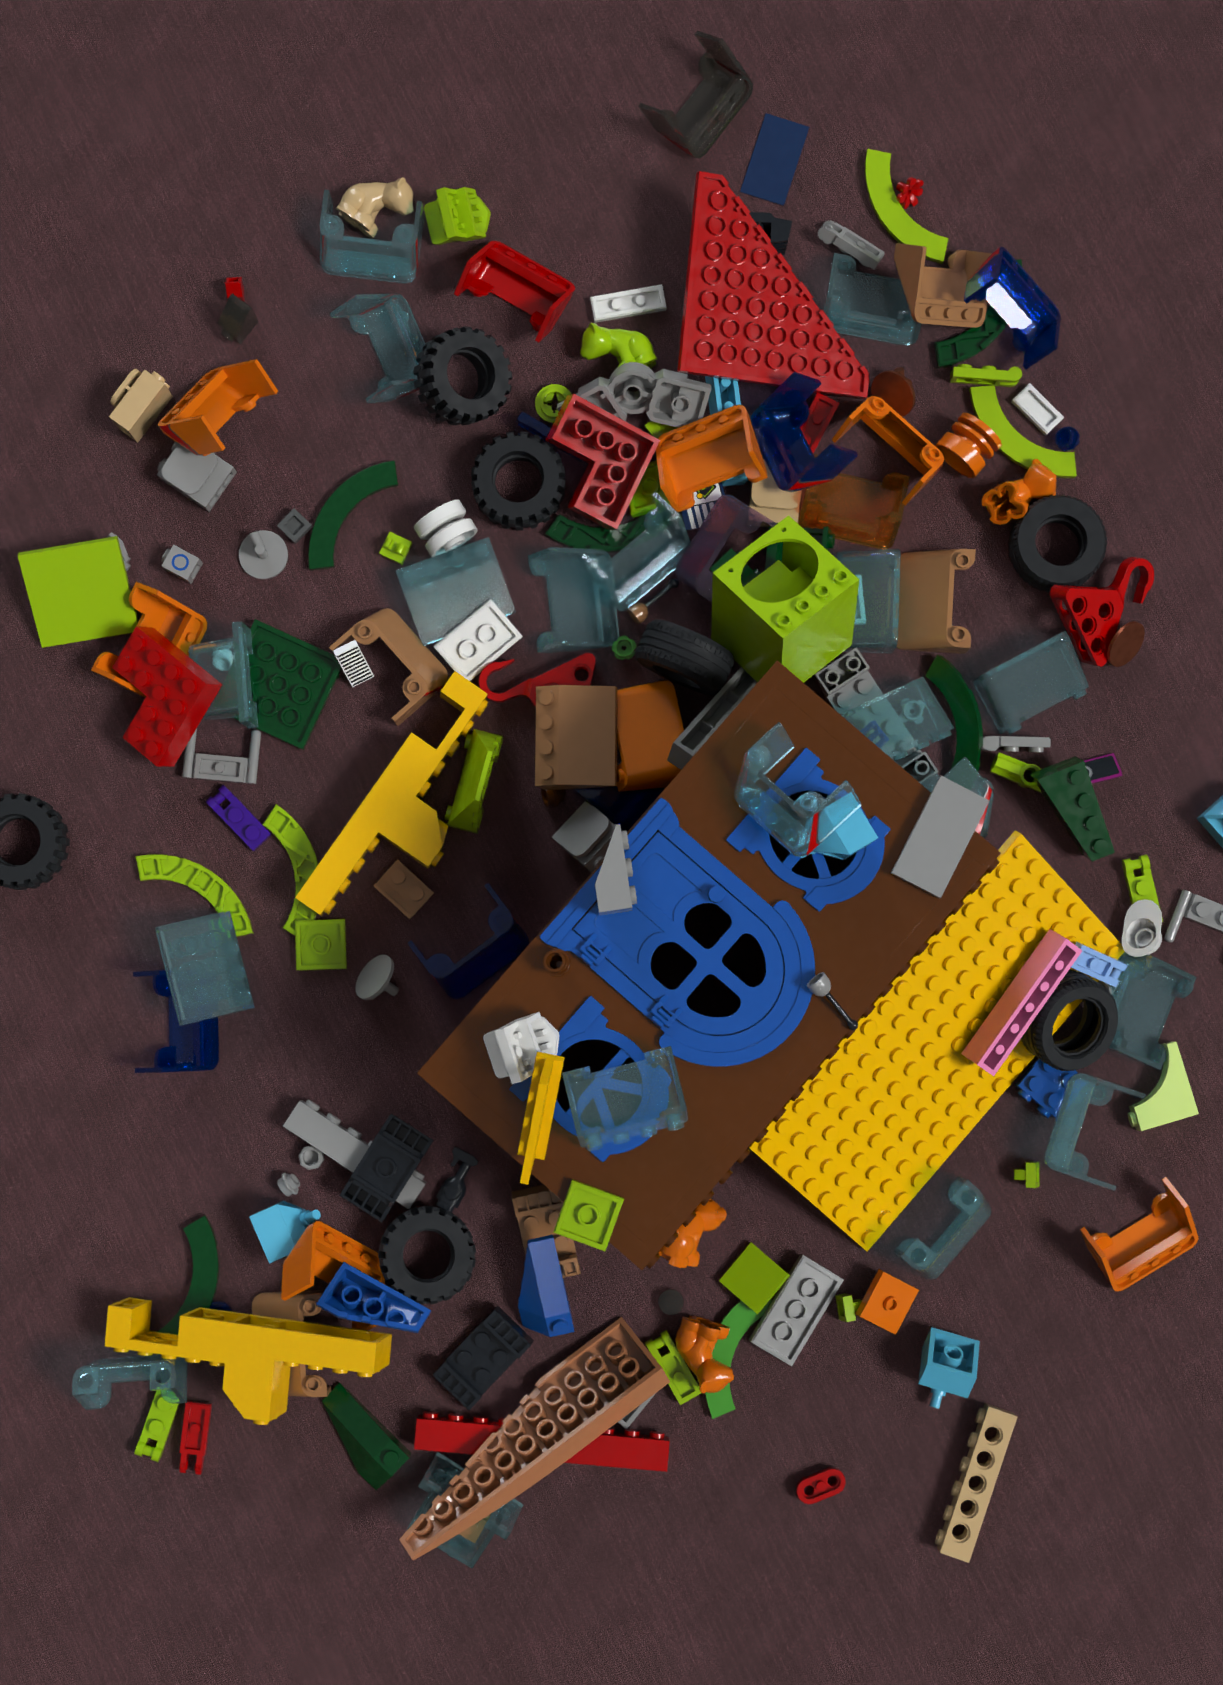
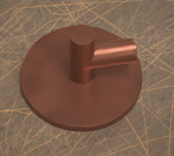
M898 367L894 371H883L874 378L871 386L872 396L882 398L902 417L911 412L915 405V392L912 387V381L904 375V368Z
M1131 621L1116 632L1107 651V659L1111 665L1121 667L1131 661L1138 653L1145 636L1142 624L1137 621Z

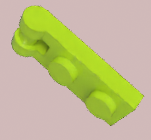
M959 364L957 367H953L950 373V383L1014 387L1021 379L1022 371L1016 366L1006 371L996 370L994 366H983L982 369L972 368V365Z
M1141 855L1139 859L1135 860L1130 858L1122 860L1131 905L1139 900L1147 899L1159 906L1148 855ZM1141 869L1142 876L1135 877L1134 870Z
M665 1330L660 1333V1337L655 1340L650 1339L645 1344L652 1356L663 1368L670 1381L668 1385L679 1404L682 1405L701 1394L687 1364L678 1353L671 1336ZM667 1345L669 1352L661 1356L658 1349Z
M160 1385L157 1387L134 1452L135 1455L141 1457L146 1455L151 1457L152 1461L159 1462L183 1393ZM149 1438L157 1441L155 1448L147 1445Z

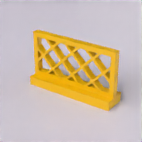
M537 1052L517 1153V1155L525 1156L520 1180L522 1184H529L535 1158L545 1160L565 1057Z

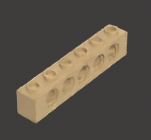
M987 1403L984 1404L983 1408H979L975 1420L978 1423L975 1433L971 1432L967 1446L970 1447L967 1457L963 1456L960 1463L959 1471H962L959 1481L956 1480L952 1487L951 1495L954 1496L952 1503L947 1505L944 1511L943 1519L946 1521L943 1530L939 1529L936 1535L935 1544H937V1549L940 1553L967 1563L970 1562L1018 1417L1013 1412ZM989 1427H995L997 1430L996 1436L992 1439L985 1438V1431ZM982 1451L988 1452V1460L984 1463H978L977 1455ZM972 1476H980L981 1478L980 1484L977 1487L969 1486V1479ZM971 1500L973 1502L972 1508L966 1512L961 1511L962 1502ZM956 1525H964L965 1529L961 1535L955 1536L952 1534V1530Z

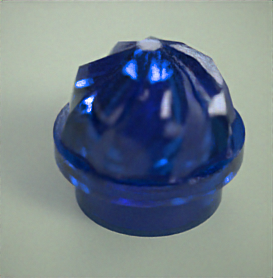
M1073 427L1061 428L1056 433L1055 442L1063 451L1076 449V446L1080 444V434Z

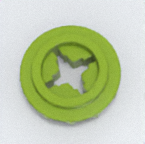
M558 384L545 386L539 391L535 399L537 414L544 421L554 423L559 411L555 410V413H553L552 407L548 403L553 401L554 395H556L558 403L564 401L566 396L571 395V392L566 387Z

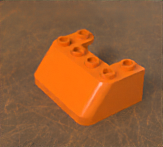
M136 582L129 595V603L133 609L142 613L137 626L156 629L192 659L207 630L205 617L161 591ZM104 652L97 657L91 671L146 698V695L112 668L118 656L110 652Z

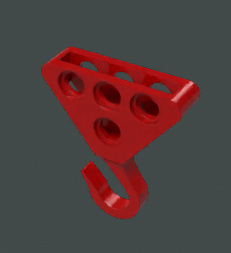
M1137 557L1125 559L1120 564L1112 584L1107 587L1054 585L1051 588L1050 597L1081 662L1099 667L1106 664L1108 647L1117 631L1124 608L1127 585L1133 569L1138 567L1140 570V580L1133 598L1134 603L1142 604L1153 585L1154 569L1148 560ZM1062 600L1064 601L1067 610H1064L1062 608ZM1071 621H1073V623H1074V625H1075V627H1076V630H1073V629H1072V627H1071ZM1081 640L1086 648L1084 650L1081 648L1080 645Z
M587 652L535 678H529L501 694L489 690L487 679L493 672L500 671L515 661L511 659L503 662H493L482 670L479 677L480 689L488 694L487 699L490 701L501 703L522 696L526 697L536 708V687L591 686L596 659L592 653ZM583 669L588 672L589 677L587 680L578 681L574 675L578 670Z

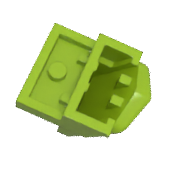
M443 187L436 190L437 200L424 206L433 244L441 245L455 241L468 242L486 238L491 212L482 199L477 196L475 189L462 187L455 190Z

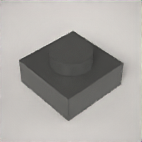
M295 508L277 525L295 544L313 527Z

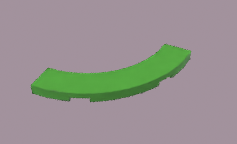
M740 1300L724 1316L720 1324L730 1327L726 1339H718L712 1354L715 1360L731 1368L732 1358L739 1341L750 1326L764 1315L772 1300H769L759 1314H756ZM730 1383L717 1393H705L712 1419L735 1410Z

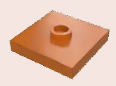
M878 1269L855 1314L896 1335L919 1290Z

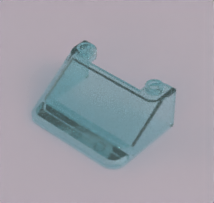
M550 547L528 555L532 574L546 577L552 630L541 633L538 636L537 652L553 653L614 646L615 641L619 637L612 560L608 552L602 549Z

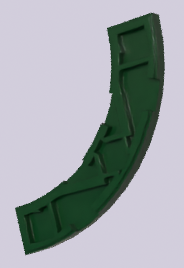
M1022 259L997 262L996 289L992 302L986 311L983 324L978 328H971L954 338L935 342L937 368L952 366L974 357L987 348L1001 334L1010 321L1019 299L1023 276Z
M395 460L383 462L358 472L340 485L328 498L316 519L309 544L310 571L335 568L334 552L339 529L358 503L381 490L398 486Z
M672 507L642 515L632 522L619 525L617 530L589 527L569 520L559 514L545 535L562 545L580 551L592 553L619 552L637 547L655 538L665 531L681 512L675 513Z
M937 655L925 676L945 696L955 720L957 734L956 753L947 779L970 790L980 767L979 759L981 746H983L981 715L973 692L968 688L961 673L943 656Z
M206 1215L183 1228L191 1247L193 1259L191 1286L178 1313L167 1325L157 1332L178 1335L180 1315L199 1307L210 1309L217 1290L220 1265L216 1237Z

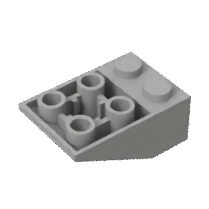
M620 824L615 826L595 883L600 916L632 911V904H637L635 885L629 886L628 877H633L631 858L625 859L624 850L629 849L627 830L621 831Z

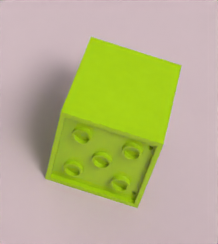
M788 515L713 572L711 639L733 654L734 661L757 682L776 661H779L804 683L852 645L859 578ZM783 542L782 562L778 560L743 587L741 574L748 560L759 550L769 545Z

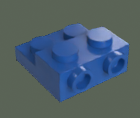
M1037 1058L1015 1086L1020 1089L1017 1093L1027 1102L1033 1100L1038 1105L1037 1111L1048 1119L1050 1116L1057 1118L1072 1101L1071 1098L1085 1083L1086 1079L1075 1070H1057Z

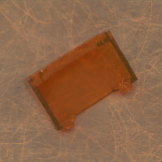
M814 454L807 481L833 480L805 488L798 524L802 528L823 529L824 526H829L836 539L878 549L891 548L894 545L902 521L905 506L902 501L907 495L910 476L894 472L885 475L882 483L835 472L836 463L834 460L825 455Z

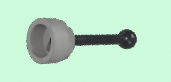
M821 972L814 976L807 983L808 989L816 996H826L845 1019L848 1029L856 1030L858 1022L851 1019L830 994L831 983L826 974Z

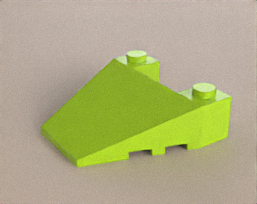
M473 729L472 734H467L464 748H467L468 751L453 806L448 805L445 820H449V827L478 834L484 813L482 803L493 763L498 761L503 742L502 736Z

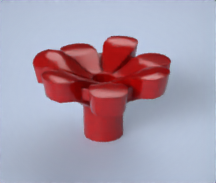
M910 177L906 184L904 182L897 184L896 190L901 192L897 196V201L902 203L901 206L904 209H907L910 204L913 207L918 204L916 196H921L923 193L921 188L924 184L923 180H916V178Z

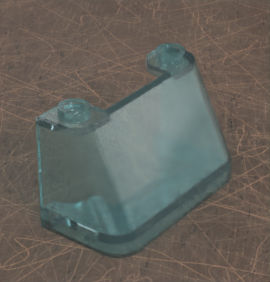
M834 253L823 311L834 324L833 328L836 332L900 345L914 344L918 339L922 324L916 323L912 319L900 279L855 271L856 261L851 256Z
M900 549L837 552L834 557L859 578L852 645L844 652H850L857 647L859 652L892 654L898 642Z
M1066 631L987 671L973 681L1000 734L1007 731L1009 735L1022 728L1021 723L1067 698L1073 697L1075 701L1088 694L1085 689L1089 688L1083 669Z
M1124 952L1118 960L1128 966L1125 972H1121L1117 987L1108 984L1113 989V997L1118 1009L1117 1030L1108 1050L1161 1070L1166 1060V1048L1158 1043L1175 997L1185 998L1193 990L1197 977L1154 956L1133 957Z

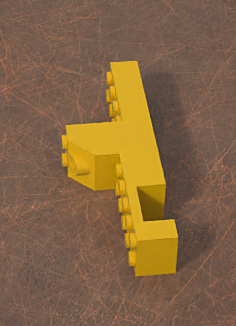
M454 671L440 691V697L462 712L458 720L437 749L411 732L295 897L321 916L324 913L329 915L337 903L334 898L339 892L344 894L351 884L348 878L353 871L358 873L366 862L363 857L367 851L372 853L380 842L377 838L379 835L427 869L430 865L435 867L444 854L441 852L449 825L437 817L436 810L417 797L421 796L423 798L431 787V783H429L433 775L435 777L439 776L446 764L443 762L447 755L453 756L460 744L457 740L461 735L467 736L474 726V722L471 720L475 715L480 717L488 706L489 702L486 701L488 694Z
M128 1297L108 1305L105 1335L106 1347L114 1348L113 1351L121 1353L133 1350L137 1351V1354L141 1356H151L154 1353L161 1354L163 1359L182 1357L189 1363H199L203 1360L209 1361L211 1366H224L222 1390L243 1418L253 1420V1423L257 1425H267L270 1421L277 1419V1417L287 1412L291 1367L304 1364L308 1365L307 1368L311 1370H322L325 1367L332 1368L334 1373L345 1374L348 1371L357 1372V1376L372 1377L373 1374L380 1372L381 1369L390 1363L392 1334L199 1307L180 1315L179 1332L177 1335L150 1331L152 1300Z

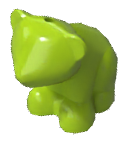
M591 322L582 336L580 354L587 360L611 353L617 358L619 362L618 367L625 363L637 362L651 369L657 364L655 361L658 358L655 355L650 340L640 332L608 329Z

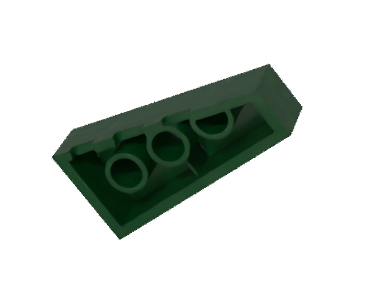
M1074 756L1029 774L1083 856L1093 862L1115 853L1083 760Z

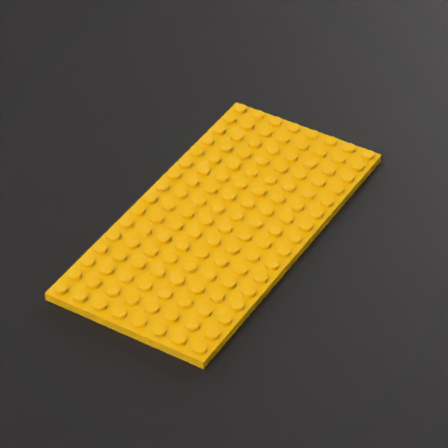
M1016 830L998 849L1001 854L997 857L1000 863L990 874L987 873L979 878L982 884L972 895H966L961 899L964 905L955 915L952 914L944 919L947 923L938 935L930 936L926 940L929 943L927 948L919 956H913L908 961L911 966L901 977L893 978L890 982L893 984L891 990L884 997H878L874 1000L873 1004L876 1007L866 1018L863 1017L857 1020L858 1028L848 1039L843 1038L837 1043L840 1049L830 1060L825 1058L819 1064L822 1070L812 1081L806 1079L801 1085L804 1090L795 1101L788 1100L783 1106L786 1111L777 1122L771 1120L765 1127L768 1132L759 1143L753 1141L749 1146L755 1154L867 1252L1035 1057L1026 1049L1020 1039L995 1076H992L961 1053L1048 930L1051 929L1067 938L1074 945L1076 942H1079L1112 958L1119 959L1125 952L1122 944L1026 838ZM1070 968V969H1069V970H1072V971L1074 970V971L1080 972V971H1078V970H1076V969H1073V968ZM1085 974L1086 976L1090 977L1091 979L1095 980L1096 982H1099V981H1100V980H1098V979H1096V978H1094V977H1091V976ZM1082 999L1074 1000L1067 1004L1058 1014L1053 1025L1052 1036L1078 1007Z

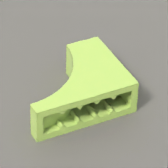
M1176 1041L1161 1044L1164 1057L1163 1069L1155 1088L1144 1099L1129 1106L1128 1119L1130 1125L1138 1131H1144L1199 1114Z

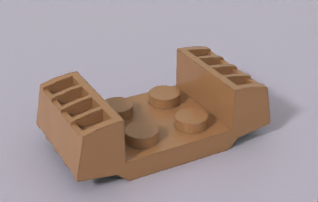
M545 1185L512 1191L514 1211L518 1220L525 1255L528 1240L553 1235L563 1278L581 1274L574 1240L553 1233L564 1202Z

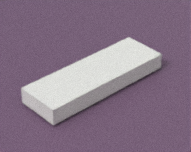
M662 284L590 297L594 323L666 311L667 309Z

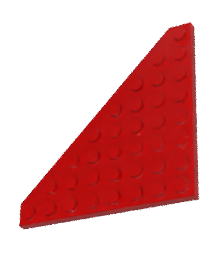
M697 172L677 372L860 399L867 398L870 373L856 359L854 351L845 339L841 338L833 328L834 324L825 312L816 305L812 299L813 296L802 281L799 282L791 271V266L771 244V239L760 224L757 225L751 217L749 209L740 197L736 196L728 186L729 182L720 174Z

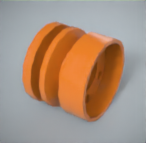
M963 412L958 418V422L951 426L953 433L946 432L935 447L941 451L944 461L954 470L968 478L974 479L986 465L983 458L991 459L994 456V452L998 451L1002 446V443L997 434L987 424L976 416Z

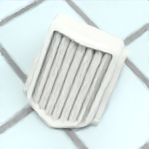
M540 1012L515 1019L501 1028L484 1035V1043L495 1075L498 1078L509 1076L512 1084L519 1083L532 1076L537 1052L557 1055L559 1032L547 1019L540 1015Z

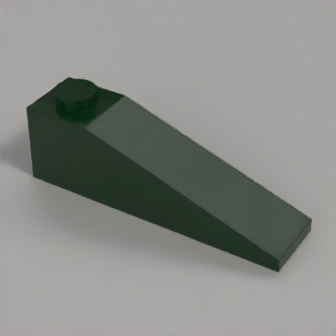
M340 1382L322 1400L357 1472L377 1490L410 1458L411 1452Z

